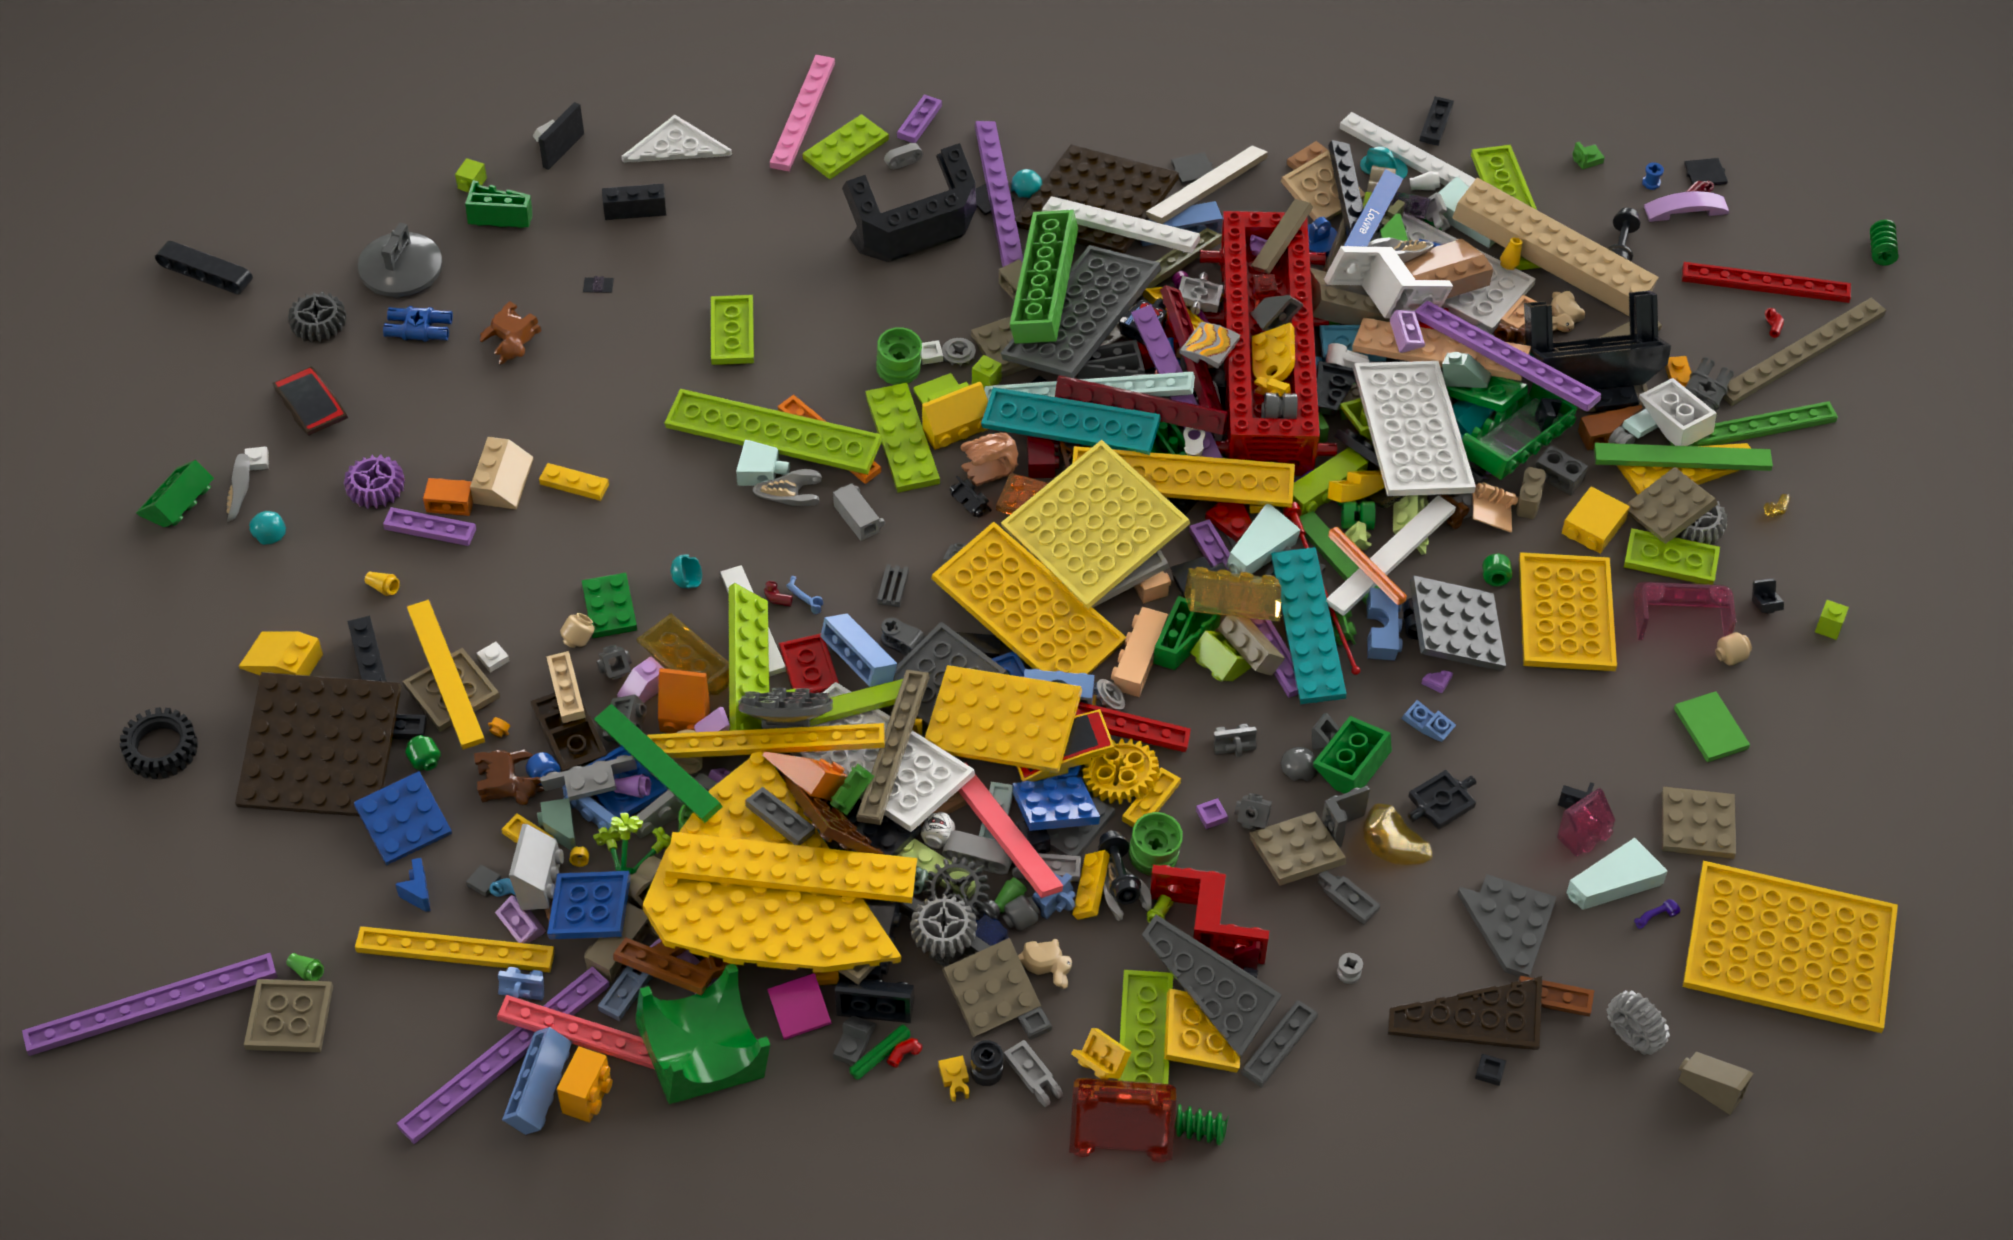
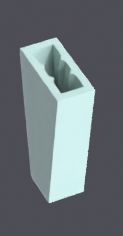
M1455 177L1438 192L1441 194L1447 208V212L1443 215L1451 226L1490 248L1495 243L1494 241L1452 218L1458 201L1469 188L1460 178Z
M1266 504L1230 552L1226 568L1240 580H1244L1272 561L1271 553L1281 552L1286 547L1291 548L1294 546L1301 529L1271 504Z
M1633 838L1571 879L1566 893L1573 903L1584 910L1661 886L1668 871L1636 838Z

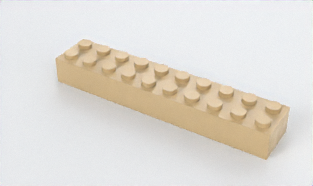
M1478 177L1458 201L1452 217L1454 220L1505 248L1511 238L1521 239L1523 242L1521 257L1628 316L1629 292L1653 291L1659 278Z

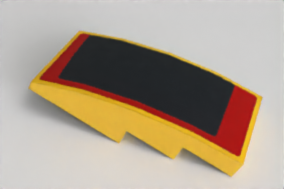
M1098 709L1075 716L1059 773L1017 766L1022 782L1038 781L1068 773V768L1091 763V757L1114 752V744L1101 710Z

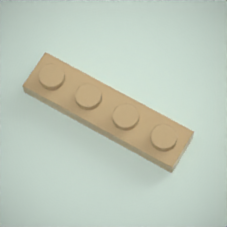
M569 651L546 656L562 722L566 723L586 718Z

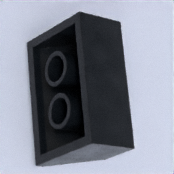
M664 183L602 188L605 220L667 215Z
M840 977L835 987L836 1015L911 1023L915 998L914 985H909L905 982L890 983L878 979L872 981L862 980L858 985L849 978Z

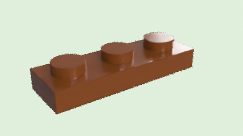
M1525 976L1519 977L1521 982L1533 979ZM1542 980L1541 1007L1590 1017L1594 990Z

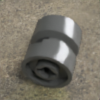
M1265 393L1264 418L1296 419L1297 394L1284 393L1280 397L1278 393Z

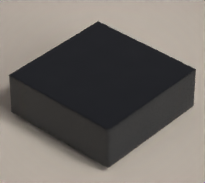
M1482 1054L1475 1079L1500 1086L1506 1060Z

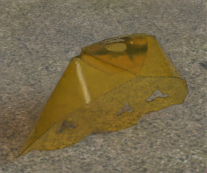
M1378 803L1370 809L1364 821L1363 835L1366 844L1373 854L1388 862L1401 865L1422 864L1432 859V849L1429 842L1424 841L1417 833L1408 828L1392 805ZM1375 835L1381 837L1380 845L1375 844L1373 840ZM1423 845L1425 846V851L1427 852V854L1421 850L1423 848Z

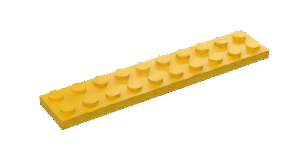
M1074 446L1072 464L1091 448ZM1114 450L1164 497L1254 505L1271 504L1272 506L1292 508L1295 464L1151 452L1150 455L1135 451Z
M672 832L665 877L912 903L917 858Z

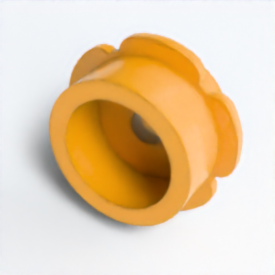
M494 717L492 722L488 723L489 731L493 735L502 738L503 734L509 735L508 730L511 726L506 721Z

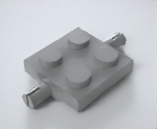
M1204 272L1199 275V279L1182 276L1179 287L1186 307H1192V314L1196 310L1195 315L1200 313V309L1204 312L1217 313L1223 285L1207 281L1208 274L1205 273V277H1203Z

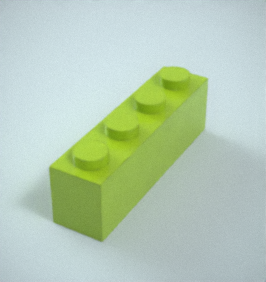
M1348 447L1294 482L1293 502L1299 504L1302 511L1301 516L1311 511L1315 512L1319 506L1331 501V499H1328L1329 481L1347 480V473L1349 471H1367L1368 461L1358 452Z

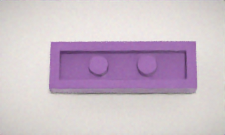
M924 94L897 131V138L916 143L942 107V100Z

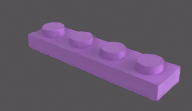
M392 507L383 523L384 530L465 546L470 545L476 531L474 523Z

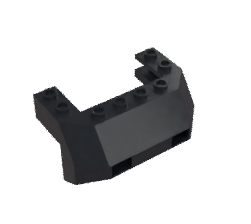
M960 143L941 149V153L936 156L949 190L883 213L880 212L866 175L845 182L842 190L857 225L849 238L860 254L891 262L961 238L966 234L977 208L976 185Z
M1650 290L1629 292V335L1553 342L1552 305L1546 304V301L1524 303L1525 345L1531 346L1530 356L1593 390L1644 385L1668 364L1671 345L1658 337L1657 294Z

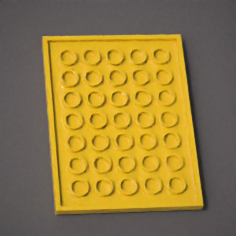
M1703 861L1682 987L1882 1033L1885 1024L1898 905Z

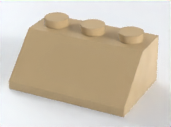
M487 437L470 486L473 503L517 509L533 462V456L508 439Z

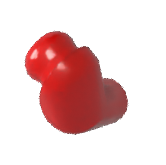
M1768 308L1765 311V319L1771 326L1769 335L1777 338L1782 330L1784 319L1774 308Z
M910 1038L898 1043L890 1054L887 1063L897 1068L905 1054L911 1052L912 1055H918L922 1051V1044L916 1038Z

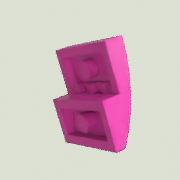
M815 973L767 989L784 1040L832 1024Z

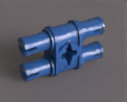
M388 307V321H404L405 323H384L383 336L400 337L405 341L409 339L423 340L424 342L430 339L448 341V327H434L431 325L433 323L452 324L453 312L438 311L432 307Z

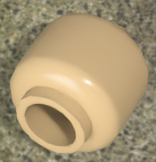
M582 613L570 615L560 630V634L564 638V644L571 648L576 646L584 647L594 632L593 621Z
M1735 632L1718 640L1715 653L1720 661H1724L1725 664L1730 666L1747 660L1752 646L1746 635Z

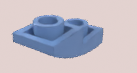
M1418 700L1401 718L1421 733L1441 742L1456 726L1440 711L1434 714Z

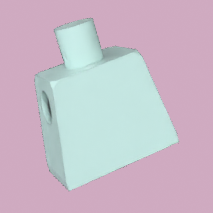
M745 440L736 470L737 484L739 486H755L756 484L775 479L776 474L786 475L790 470V462L779 461V451L775 447Z

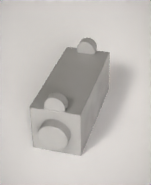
M851 483L833 492L834 507L860 541L880 532V528L885 525V521L876 515L862 497L858 486H854Z

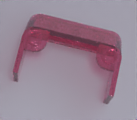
M1642 581L1636 585L1634 590L1638 640H1643L1648 624V605L1720 607L1724 637L1732 634L1737 622L1734 597L1731 589L1726 586L1704 583Z

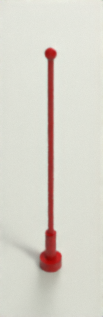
M1293 502L1292 508L1283 507V514L1301 529L1298 537L1301 538L1304 548H1309L1305 539L1306 533L1299 518L1302 514L1301 508L1297 502ZM1325 589L1326 598H1328L1329 596H1328L1327 591H1326V589ZM1328 606L1351 663V672L1353 675H1358L1360 668L1356 666L1334 609Z

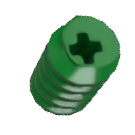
M1879 220L1870 227L1869 231L1872 259L1876 264L1882 266L1891 265L1899 258L1896 225L1891 220Z
M1178 1104L1174 1129H1176L1177 1137H1181L1183 1132L1186 1131L1187 1139H1191L1193 1134L1196 1133V1138L1199 1142L1206 1135L1207 1143L1209 1144L1216 1137L1217 1145L1221 1146L1225 1139L1229 1115L1223 1121L1222 1113L1219 1112L1215 1119H1213L1212 1111L1208 1110L1204 1117L1202 1116L1201 1108H1198L1194 1115L1192 1114L1191 1106H1188L1186 1111L1182 1112V1106Z

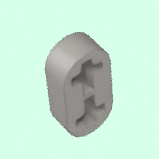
M909 143L890 150L886 153L884 161L890 169L895 170L919 161L923 152L918 144Z

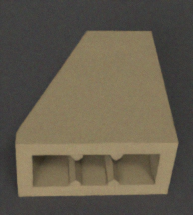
M1695 1052L1691 1059L1686 1057L1680 1065L1681 1075L1678 1081L1731 1115L1744 1098L1754 1073Z

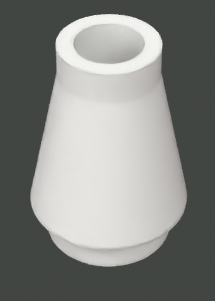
M1429 171L1410 178L1411 190L1435 191V188H1440L1438 172Z

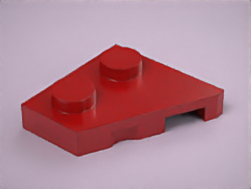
M1219 502L1206 512L1205 515L1206 520L1210 519L1214 526L1237 543L1252 524L1242 503Z

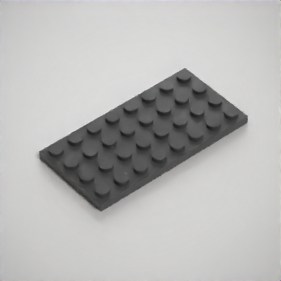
M1089 245L1070 269L1057 341L1015 344L1014 339H1012L1001 352L1002 360L1060 376L1075 378L1119 323L1120 318L1127 313L1160 272V263Z

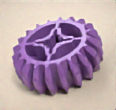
M373 455L368 459L363 457L361 462L355 460V466H349L348 472H345L344 486L346 494L353 503L357 502L359 507L364 504L367 509L371 506H375L377 509L378 505L381 504L386 507L387 502L394 503V497H400V492L404 491L405 478L403 470L398 466L396 460L392 461L390 457L385 459L382 455H379L378 458H375Z

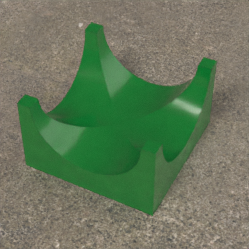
M736 964L726 965L722 975L706 988L702 996L694 994L677 1000H661L653 996L649 986L639 988L635 1022L668 1104L765 1077L770 1042L767 1037L756 1039L747 1023L740 999Z

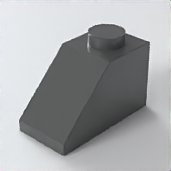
M1290 295L1268 297L1262 300L1252 311L1251 315L1264 331H1268L1287 324L1302 308L1303 303Z

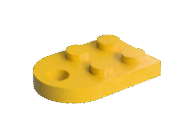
M1291 323L1252 336V369L1256 378L1258 376L1264 377L1268 381L1271 378L1283 381L1292 372L1295 365L1294 326Z

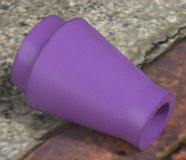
M643 774L615 779L617 789L614 790L615 793H623L639 798L650 794V778L645 777Z

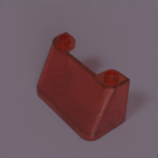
M1091 1078L1074 1080L1069 1153H1074L1079 1157H1087L1095 1151V1148L1147 1151V1156L1151 1157V1160L1154 1162L1172 1160L1176 1087L1162 1083Z

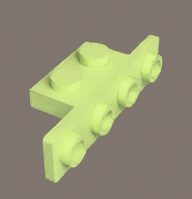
M1427 495L1394 497L1393 532L1395 535L1429 504ZM1428 537L1417 547L1421 555L1426 554V545L1429 544Z

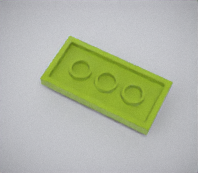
M861 114L802 153L803 160L827 178L832 179L887 142L889 134Z
M753 295L711 296V365L754 363Z
M1631 528L1624 568L1713 586L1720 547L1676 537L1665 544L1651 532Z

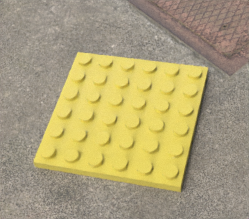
M1103 440L1099 441L1001 522L1002 527L1030 554L1047 567L1087 609L1190 524L1189 519Z

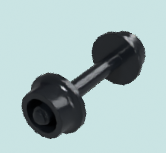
M1628 207L1622 208L1614 216L1613 225L1620 231L1618 244L1607 248L1630 262L1633 259V252L1626 246L1628 233L1637 231L1641 223L1636 210Z
M1108 831L1100 837L1098 851L1106 850L1110 854L1117 874V878L1109 886V891L1120 904L1134 903L1140 897L1141 881L1135 875L1126 874L1122 857L1129 850V842L1119 831Z

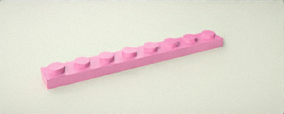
M815 55L770 160V168L790 172L835 65V58Z

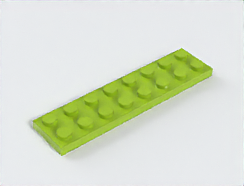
M1511 145L1472 149L1471 157L1481 180L1537 210ZM1520 257V264L1516 267L1518 270L1541 268L1523 257Z
M733 583L729 586V730L762 729V720L739 711L738 701L742 696H745V692H769L768 601L739 584Z

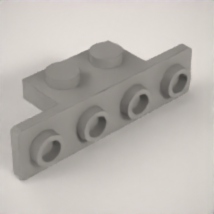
M621 755L610 761H597L585 767L575 766L568 771L560 773L551 772L546 776L540 777L545 791L560 788L566 784L568 798L572 801L617 790L614 774L637 769V763L632 755Z

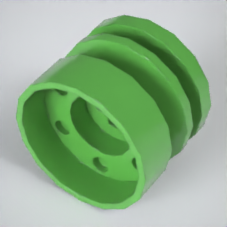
M903 327L888 329L880 335L877 342L876 371L880 378L887 383L897 385L910 383L918 377L922 356V341L920 337L912 330Z
M1152 812L1144 814L1136 821L1129 845V858L1132 865L1138 871L1152 876L1153 865L1175 867L1181 849L1183 831L1180 824L1172 816L1165 813Z

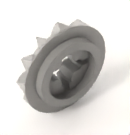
M953 338L944 343L942 353L945 361H950L951 365L958 363L961 367L962 363L969 364L970 360L974 359L976 349L974 344L967 339Z
M1100 679L1095 683L1093 690L1097 694L1096 698L1101 701V705L1116 711H1121L1125 707L1123 694L1114 683L1106 679Z

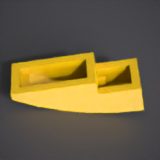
M1349 471L1347 473V480L1329 481L1328 499L1340 503L1350 502L1378 492L1385 487L1381 471Z

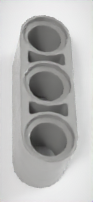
M956 830L951 831L942 851V856L951 862L952 857H956L958 864H960L961 859L965 857L967 865L974 861L976 863L975 868L981 867L984 871L1001 875L1008 873L1012 863L1010 857L996 840Z

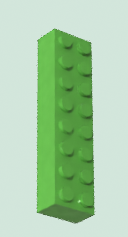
M1074 209L1033 212L1010 320V328L1015 344L1057 341L1078 233Z

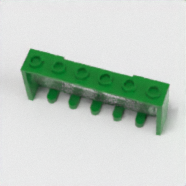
M1533 383L1530 393L1522 396L1518 403L1515 402L1506 412H1497L1494 421L1487 418L1482 430L1475 427L1471 435L1468 433L1464 434L1462 442L1467 459L1501 480L1509 473H1512L1519 464H1524L1532 454L1536 455L1541 447L1549 445L1552 439L1559 437L1566 429L1571 428L1576 421L1577 407ZM1541 398L1560 399L1562 406L1553 424L1541 432L1538 422L1535 421V412Z

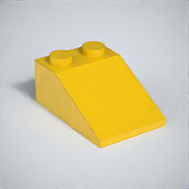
M298 631L261 632L240 663L239 668L257 675H261V672L310 676L323 656L319 638Z

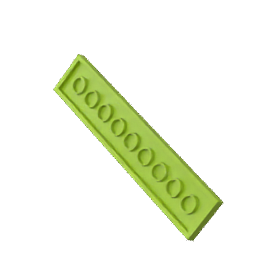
M684 389L679 390L664 422L665 427L742 446L745 440H750L775 447L781 455L867 475L883 440L881 434Z

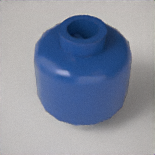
M546 752L533 755L526 764V773L530 778H540L551 772H561L559 764L552 755Z

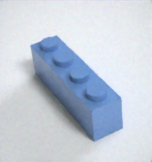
M1216 201L1192 205L1163 224L1199 233L1206 228L1221 233L1223 218ZM1140 240L1142 246L1153 245V243Z
M848 614L825 617L820 637L869 687L893 681L897 663Z
M550 1027L534 1032L502 1121L525 1135L541 1130L546 1122L547 1110L553 1102L556 1085L561 1080V1071L569 1057L572 1041Z

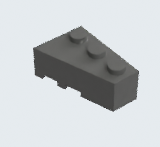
M1137 340L1099 346L1076 375L1077 379L1145 374Z

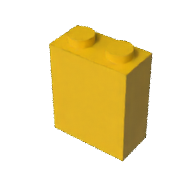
M1591 486L1565 519L1561 534L1601 554L1626 521L1630 506Z

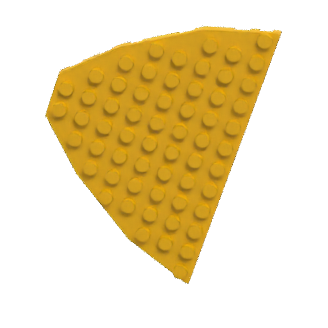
M764 751L752 753L747 761L708 791L723 807L706 823L692 813L678 833L794 845L745 806V800L761 787L768 790L810 824L811 820L803 814V808L795 803L796 799L786 787V783L774 765L762 756ZM816 828L815 834L800 845L829 849ZM670 845L665 850L643 902L644 913L666 947L675 949L677 946L688 949L689 953L708 958L710 955L723 958V962L744 965V962L757 963L758 967L796 970L798 967L811 968L813 972L824 973L853 969L857 965L869 964L871 967L879 966L880 962L892 961L893 964L901 962L900 953L863 898L665 877Z

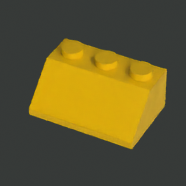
M981 382L922 404L923 430L934 450L987 430L982 428L981 425L988 404V399Z

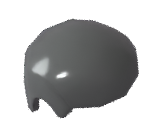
M1294 747L1283 754L1280 762L1282 771L1293 781L1304 779L1308 782L1317 775V770L1313 766L1316 758L1309 749Z

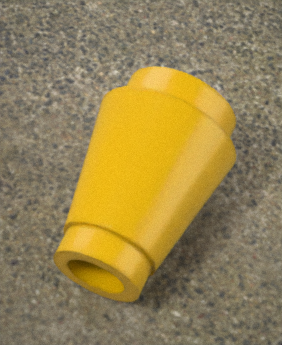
M1515 237L1510 239L1500 256V265L1503 268L1514 270L1519 266L1523 243L1521 239Z
M370 571L365 576V583L385 596L394 595L399 589L400 581L394 574Z

